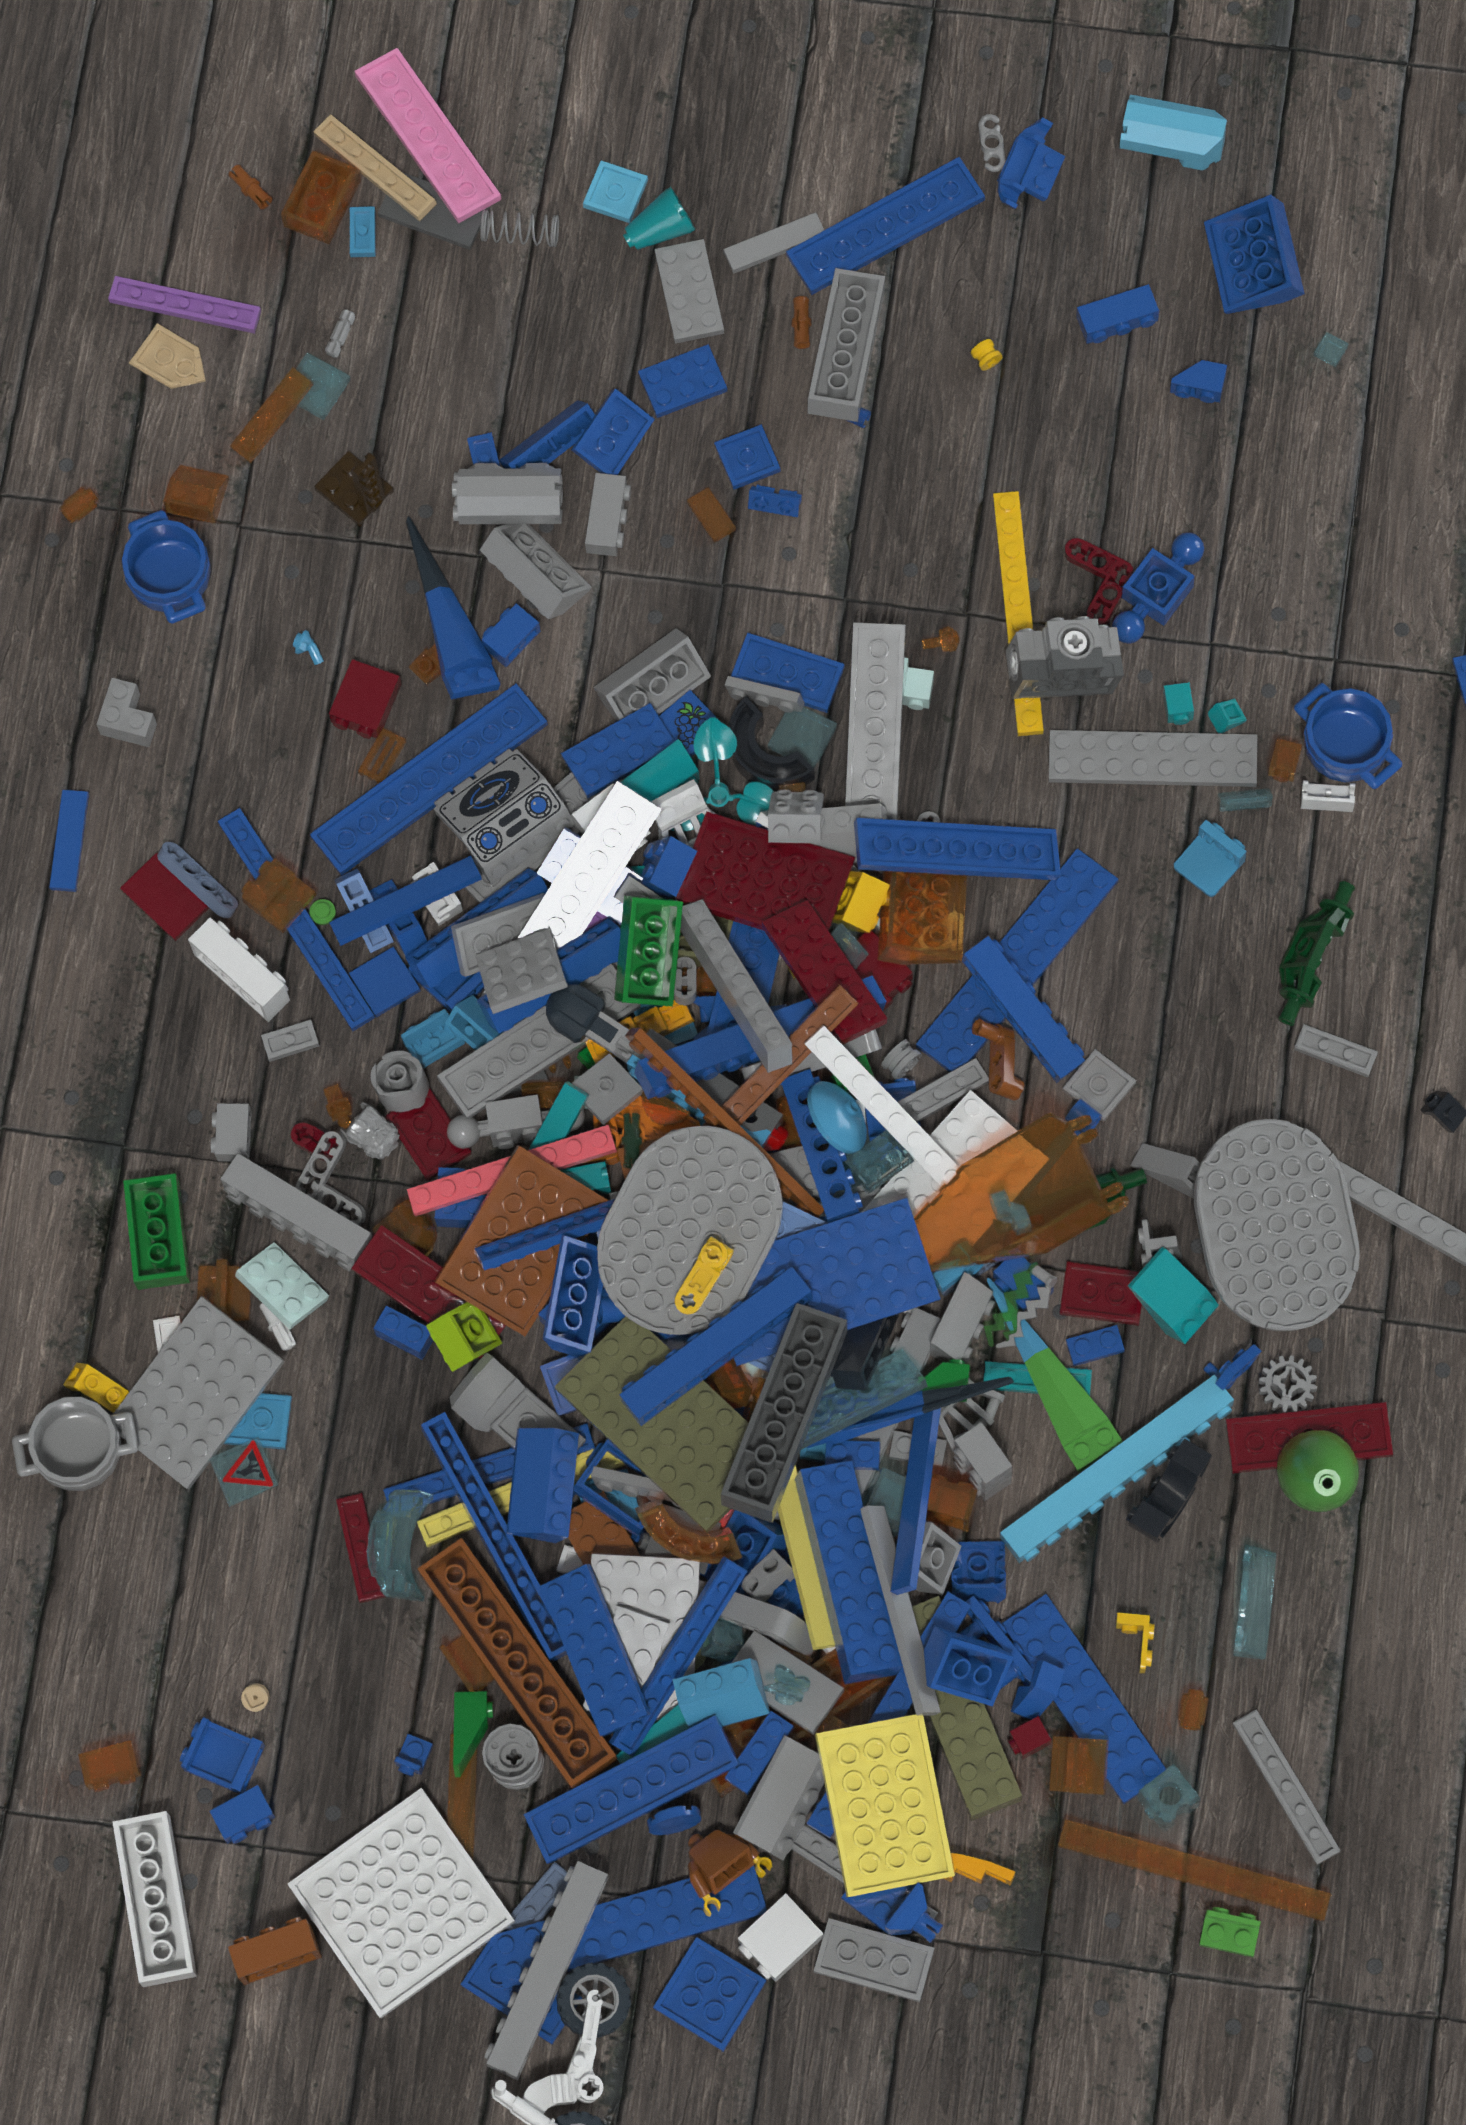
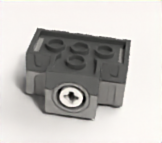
M1087 616L1077 617L1074 620H1064L1061 617L1052 618L1046 622L1042 631H1033L1031 628L1021 629L1015 633L1006 649L1012 699L1113 694L1124 676L1117 627L1098 625V619H1089Z

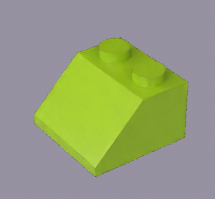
M469 1302L447 1312L426 1325L432 1340L436 1343L443 1355L444 1361L452 1372L503 1344L485 1312Z

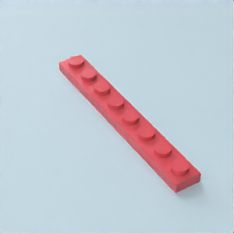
M606 1125L528 1151L558 1170H562L615 1153L617 1149L610 1126ZM511 1156L407 1189L414 1215H422L489 1193Z

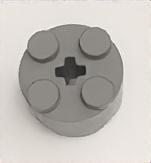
M393 1051L385 1054L382 1057L383 1060L377 1065L375 1063L371 1070V1083L386 1110L405 1112L424 1105L429 1091V1082L418 1059L406 1051Z

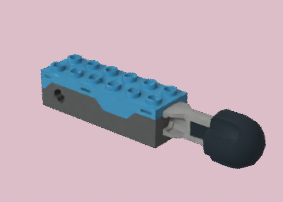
M567 984L568 987L553 992L546 1004V1016L550 1025L574 1043L582 1042L585 1037L597 1043L625 1062L628 1073L640 1085L634 1071L638 1061L646 1057L643 1054L636 1053L629 1046L630 1041L625 1037L629 1029L603 1013L605 1008L604 999L577 984ZM651 1028L647 1032V1035L663 1051L677 1047V1045ZM720 1073L711 1080L705 1081L702 1079L696 1082L719 1106L739 1087ZM672 1090L668 1095L659 1098L663 1101L666 1098L674 1103L673 1107L679 1112L691 1113L699 1120L700 1126L705 1122L703 1119L704 1114L698 1108L694 1109L685 1101L684 1098L686 1096L680 1090ZM763 1102L749 1116L755 1118V1122L747 1123L745 1120L740 1126L765 1151L779 1150L789 1136L788 1130L782 1127L783 1114Z

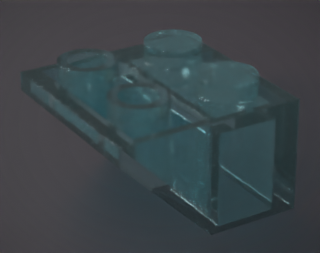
M886 1130L866 1144L861 1150L848 1157L847 1161L844 1162L847 1168L851 1169L854 1180L867 1194H870L913 1163L914 1160Z

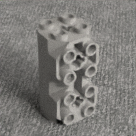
M475 463L468 469H459L458 472H454V482H452V497H455L453 521H459V524L562 523L563 510H560V506L563 503L561 468L555 469L547 463H526L519 469H504L496 463Z

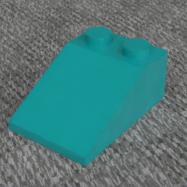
M1164 1247L1160 1248L1128 1285L1163 1332L1183 1344L1187 1343L1219 1306L1210 1292Z

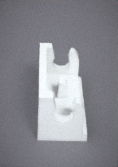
M1303 780L1301 809L1353 812L1355 783H1350L1348 786L1308 783V780Z
M432 862L429 866L416 873L412 877L414 881L411 884L439 871L435 863ZM455 893L426 906L438 926L463 911L461 902Z

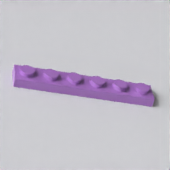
M118 276L114 278L108 298L109 302L254 334L261 314L259 306Z

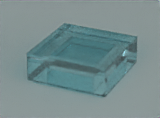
M1326 332L1316 348L1314 356L1336 367L1346 352L1349 343Z

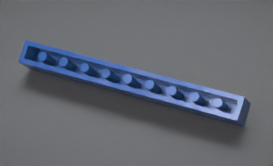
M873 975L861 979L883 1011L887 1001ZM806 999L773 1011V1014L786 1035L789 1036L815 1009V1006L810 999ZM739 1025L664 1051L695 1082L702 1079L705 1081L711 1080L721 1072L727 1070L732 1072L748 1062L757 1063L760 1061ZM647 1058L639 1060L634 1074L647 1099L656 1096L657 1098H662L674 1090L667 1084V1077L661 1071L658 1073L648 1065L647 1062L649 1060Z
M443 1412L421 1424V1430L542 1652L550 1663L567 1655L540 1584L513 1535L506 1534L507 1524L446 1413Z

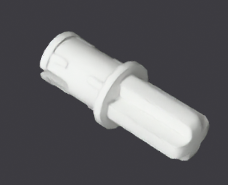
M262 1303L259 1307L269 1324L268 1329L273 1331L281 1349L284 1351L294 1347L296 1342L289 1328Z

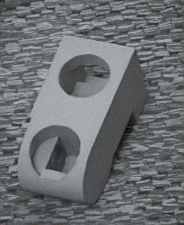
M773 1549L744 1578L742 1588L751 1598L765 1602L772 1596L773 1591L786 1579L791 1582L795 1578L793 1569Z

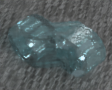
M1005 1190L989 1194L990 1204L996 1219L1011 1223L1016 1235L1032 1231L1028 1213L1023 1205L1010 1202Z

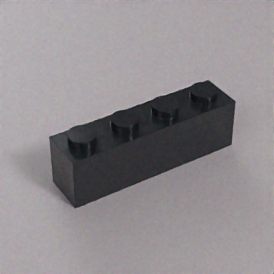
M899 1314L847 1330L846 1337L830 1375L834 1379L836 1388L867 1390Z

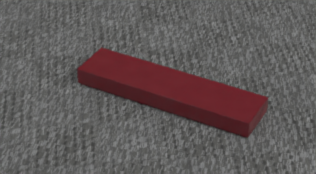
M359 1493L336 1499L359 1603L384 1598L386 1595L363 1494Z

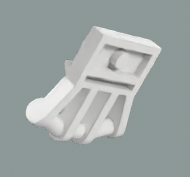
M694 779L651 801L661 808L655 819L659 828V840L668 837V830L674 828L678 840L693 848L697 837L687 841L680 824L690 820L697 836L701 826L696 816L701 813L705 815L706 811L715 814L707 807Z

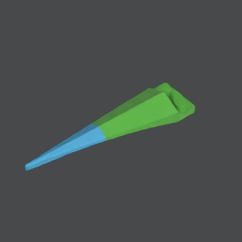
M987 1278L988 1285L991 1291H993V1296L1010 1333H1016L1018 1311L990 1278ZM1022 1320L1021 1327L1024 1337L1015 1338L1016 1346L1060 1442L1079 1473L1094 1464L1123 1441L1103 1411L1027 1321Z

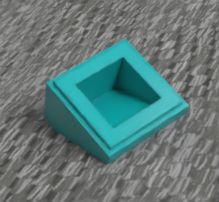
M1236 699L1216 703L1207 713L1218 734L1224 733L1247 721Z

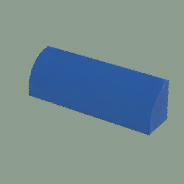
M577 400L502 457L499 462L504 469H519L526 463H551L578 441L595 416L588 403Z

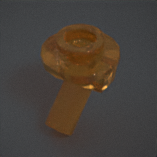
M948 626L939 630V637L922 639L923 649L942 647L943 652L956 651L959 645V635L952 627Z

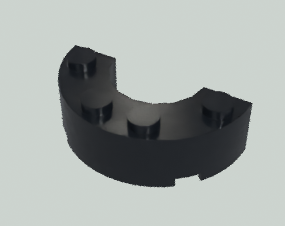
M747 697L743 698L735 708L729 723V728L734 732L737 739L736 751L731 757L740 774L749 782L764 783L776 792L783 789L796 790L815 780L814 768L798 751L789 756L777 757L769 755L760 749L756 742V737L764 725L763 714Z
M1185 1438L1180 1446L1175 1444L1168 1454L1167 1458L1170 1459V1462L1163 1476L1160 1477L1158 1475L1150 1488L1153 1492L1149 1498L1144 1496L1138 1507H1133L1126 1518L1129 1526L1156 1543L1160 1541L1159 1536L1164 1538L1196 1489L1195 1485L1199 1477L1202 1478L1212 1455Z

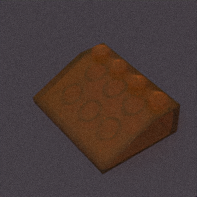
M883 871V882L890 886L887 891L886 903L881 906L878 960L901 965L961 963L963 957L967 875Z

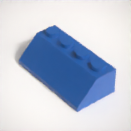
M565 1235L561 1237L542 1339L551 1349L575 1357L591 1353L603 1283L598 1270L597 1246Z
M557 1428L517 1429L506 1534L551 1543H558L569 1537L579 1433Z

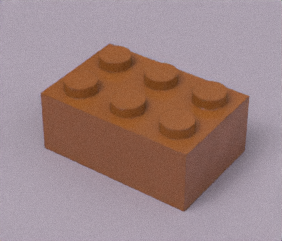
M301 1917L293 1918L286 1921V1926L275 1930V1927H268L259 1931V1936L249 1939V1936H244L233 1941L234 1945L229 1946L228 1949L238 1979L243 1985L322 1958L312 1926L307 1919L301 1920Z

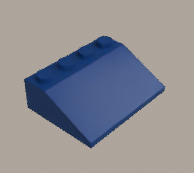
M1268 195L1204 222L1224 313L1230 314L1280 304L1305 294L1284 203L1277 198Z

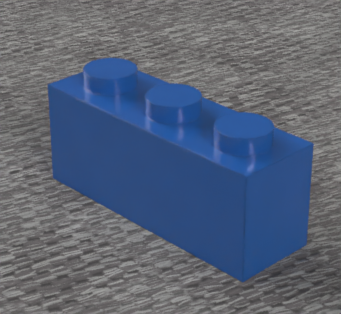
M1149 284L1077 307V320L1086 344L1092 342L1101 343L1110 336L1116 334L1122 336L1138 327H1150L1159 318V309Z

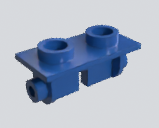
M757 484L756 487L752 486L749 490L748 509L798 517L802 495L797 494V491L780 489L779 494H776L775 488Z

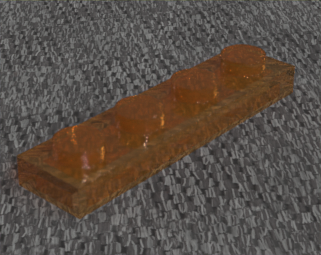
M292 367L230 447L248 462L252 463L314 384Z

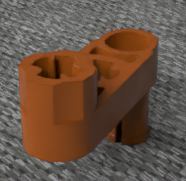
M982 1019L976 1020L972 1026V1033L989 1039L991 1042L989 1064L990 1092L1013 1101L1019 1099L1024 1090V1082L1014 1076L1015 1035L1013 1029L1000 1024L993 1025Z

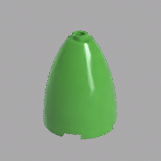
M1325 1430L1302 1432L1289 1440L1279 1455L1277 1462L1279 1485L1287 1498L1302 1509L1312 1512H1327L1337 1509L1351 1498L1356 1489L1359 1467L1355 1454L1345 1440L1332 1432Z

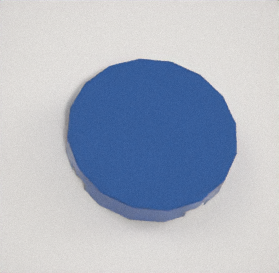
M692 1805L691 1810H686V1806H676L657 1812L654 1815V1820L652 1818L647 1820L649 1833L652 1835H668L697 1825L702 1817L700 1809Z

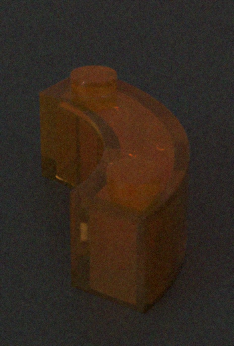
M659 1498L634 1508L649 1535L662 1547L670 1551V1553L689 1561L706 1562L708 1564L720 1563L723 1556L731 1561L742 1558L734 1535L729 1527L709 1531L708 1533L689 1528L676 1521L666 1511Z

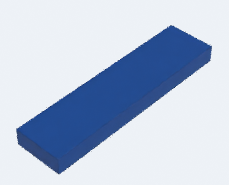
M62 790L50 879L51 890L77 891L89 799L87 791Z

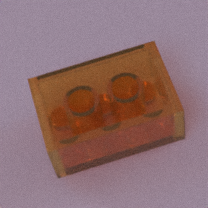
M312 150L281 212L284 227L330 244L361 182L358 168Z

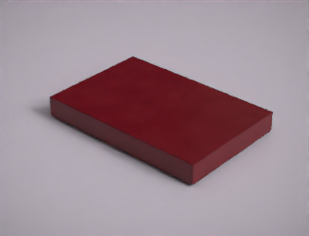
M156 852L120 887V890L166 934L176 941L209 907L158 860V853Z
M430 1088L425 1098V1103L420 1108H414L405 1112L392 1111L385 1116L387 1121L393 1123L396 1129H398L400 1141L427 1182L438 1176L439 1167L450 1168L472 1154L469 1148H458L449 1141L447 1127L451 1120Z
M1067 1262L1060 1315L1139 1326L1142 1304L1128 1287L1139 1271Z

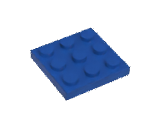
M696 1937L653 2006V2009L724 2052L767 1980Z

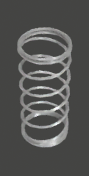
M484 209L482 212L480 230L482 242L487 241L491 226L495 243H498L505 224L507 242L511 244L514 241L518 227L520 242L522 245H525L532 225V236L536 246L541 243L544 229L548 246H557L559 234L558 215L552 217L550 243L546 214L544 215L540 239L536 243L533 213L530 217L526 239L523 242L519 212L517 213L516 225L511 241H509L507 230V212L505 211L498 240H496L494 233L493 210L490 212V218L488 210Z

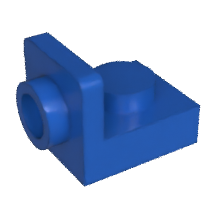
M407 1734L399 1756H396L394 1760L396 1766L399 1767L398 1771L412 1777L414 1773L421 1775L434 1745Z

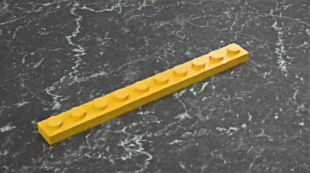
M1019 491L993 493L1008 646L1016 632L1025 628L1033 629ZM1040 698L1014 699L1017 735L1043 734Z

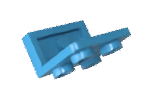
M1205 820L1199 827L1196 839L1175 861L1174 869L1207 896L1214 897L1245 862L1247 851L1244 850L1245 846L1235 838L1230 839L1225 835V831L1217 823L1213 822L1211 824Z

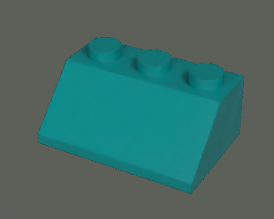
M678 739L621 781V783L651 802L693 779L698 784L700 778L699 770L682 742Z

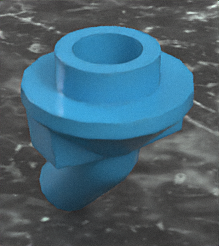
M305 630L302 634L298 633L293 642L295 653L301 654L308 651L314 665L324 662L317 645L310 637L309 631Z

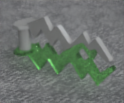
M1037 1262L1032 1263L1027 1271L1013 1275L1018 1290L1004 1293L1008 1312L992 1314L996 1324L984 1326L989 1346H994L992 1331L1006 1330L1005 1322L1010 1321L1014 1331L1002 1332L1007 1340L997 1344L996 1348L1016 1346L1015 1338L1024 1337L1021 1321L1036 1318V1308L1048 1309L1051 1288L1056 1284L1057 1277L1045 1271ZM1034 1275L1046 1284L1045 1287H1037L1040 1300L1025 1301L1028 1312H1019L1016 1300L1030 1298L1026 1285H1034L1031 1278Z

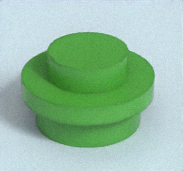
M317 900L310 907V917L318 925H327L335 918L336 910L333 903L329 900Z

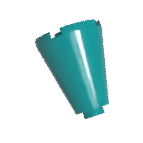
M669 187L625 227L627 233L623 236L630 248L635 246L639 250L689 234L695 230V227L675 192Z

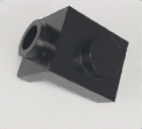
M1435 1091L1425 1099V1105L1421 1109L1423 1114L1431 1115L1450 1133H1454L1466 1117V1109L1448 1092Z

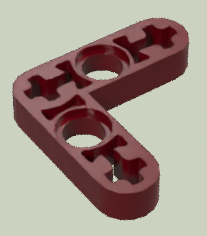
M1073 538L1066 543V559L1070 563L1104 579L1088 607L1086 616L1089 619H1094V614L1099 612L1102 604L1104 606L1103 618L1098 619V625H1107L1122 599L1123 586L1132 576L1133 567L1129 562L1083 539ZM1077 546L1081 548V553H1077L1076 556L1072 555V549H1076ZM1088 551H1090L1091 553L1088 556V561L1085 562V555L1087 556ZM1095 557H1103L1106 560V565L1102 568H1097L1093 566L1092 560ZM1122 569H1125L1126 575L1121 577L1118 585L1115 583L1117 571L1121 572ZM1107 589H1113L1116 591L1117 597L1114 600H1106L1103 597V592Z

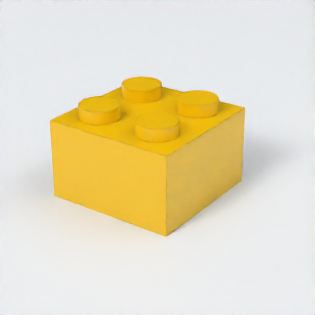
M850 871L849 879L833 922L851 931L870 933V930H873L878 923L879 916L877 914L880 907L886 903L889 897L888 889L890 885L864 872Z

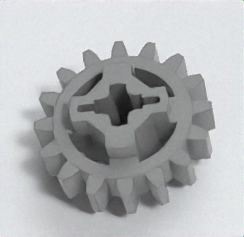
M1293 1355L1290 1356L1289 1361H1285L1283 1356H1279L1278 1364L1271 1360L1269 1361L1271 1369L1263 1368L1262 1374L1266 1377L1259 1378V1384L1264 1385V1387L1260 1388L1259 1393L1267 1395L1264 1403L1272 1402L1273 1411L1281 1407L1282 1413H1286L1288 1408H1291L1292 1412H1297V1406L1304 1410L1307 1408L1305 1400L1313 1401L1314 1396L1310 1392H1316L1317 1386L1311 1383L1315 1382L1317 1377L1316 1375H1309L1312 1367L1307 1366L1304 1368L1303 1359L1296 1363L1294 1362ZM1285 1369V1372L1279 1376L1274 1375L1277 1371ZM1295 1371L1299 1372L1304 1379H1300ZM1288 1375H1290L1291 1388L1287 1395L1285 1381ZM1272 1390L1277 1391L1281 1399L1277 1398L1273 1394ZM1296 1394L1302 1395L1300 1398L1291 1401V1398Z

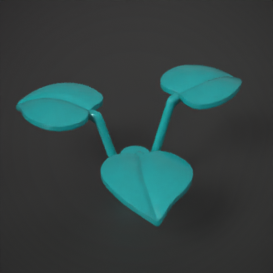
M710 717L701 724L694 738V751L698 759L703 762L714 761L715 783L709 788L708 798L704 797L703 799L707 804L711 803L715 807H722L728 801L740 798L737 803V813L740 819L747 824L756 825L760 812L769 810L771 795L774 791L764 783L750 782L745 786L743 794H729L727 785L720 782L718 759L726 760L736 751L737 739L734 732L716 717ZM703 813L696 816L700 826L705 817ZM690 820L680 824L683 831L694 830Z

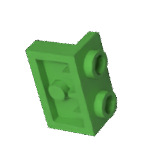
M1213 1907L1212 1911H1206L1199 1946L1254 1957L1261 1921L1255 1920L1256 1916L1247 1913H1240L1239 1916L1228 1914L1229 1910L1219 1907Z

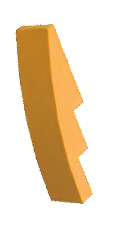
M674 1000L673 1007L662 1006L658 1008L655 1006L634 1018L630 1016L618 1023L629 1030L631 1028H641L646 1034L651 1028L664 1037L695 1020L688 1005H679ZM590 1039L585 1042L595 1064L610 1053Z
M951 1853L954 1874L958 1873L980 1884L986 1874L1011 1886L1015 1877V1871L986 1860ZM954 1876L943 1879L952 1883Z

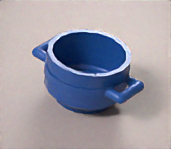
M163 510L130 522L128 530L131 538L125 545L122 564L126 584L138 602L151 610L164 612L167 621L171 624L203 612L206 606L202 594L208 587L211 567L207 549L196 532L181 522L170 521Z
M1320 683L1295 704V712L1306 722L1303 735L1306 755L1314 768L1327 778L1345 783L1364 780L1372 789H1377L1402 767V761L1390 750L1393 738L1390 715L1381 701L1368 692L1351 688L1332 692L1324 683ZM1322 695L1323 697L1319 699V701L1316 703L1313 709L1309 711L1307 707H1309L1315 700H1317ZM1386 760L1389 765L1374 777L1372 774L1376 773Z

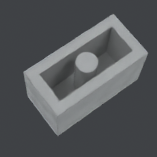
M217 1104V1112L212 1113V1127L216 1128V1137L211 1138V1153H215L218 1161H233L237 1153L249 1160L252 1112L249 1104Z

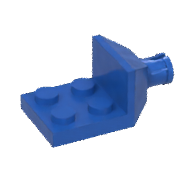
M919 1882L916 1885L902 1886L847 1897L845 1892L841 1897L844 1902L891 1936L911 1934L914 1930L931 1943L936 1937L935 1933L938 1934L943 1927L941 1923H938L927 1913L923 1885Z

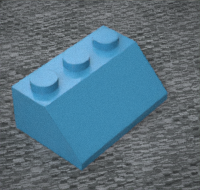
M748 1658L672 1679L678 1705L688 1728L714 1715L718 1717L722 1727L770 1714L758 1662L754 1659Z

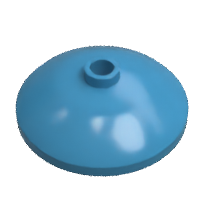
M820 1081L809 1089L807 1102L810 1115L819 1132L834 1148L843 1153L854 1154L861 1150L866 1142L867 1128L862 1110L856 1100L836 1084Z

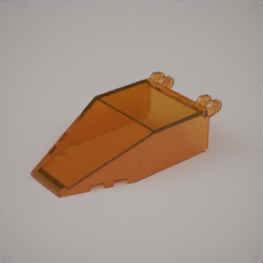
M1047 1113L962 1164L955 1171L957 1174L948 1184L944 1183L939 1189L940 1193L931 1203L927 1202L914 1217L931 1272L1046 1254L1110 1215L1123 1210L1130 1202L1127 1196L1119 1197L1110 1203L1106 1200V1198L1113 1197L1123 1190L1121 1182L1113 1183L1101 1189L1081 1144L1088 1143L1098 1136L1097 1130L1091 1128L1078 1136L1075 1131L1081 1130L1091 1123L1090 1115L1079 1116L1067 1122L1053 1113Z

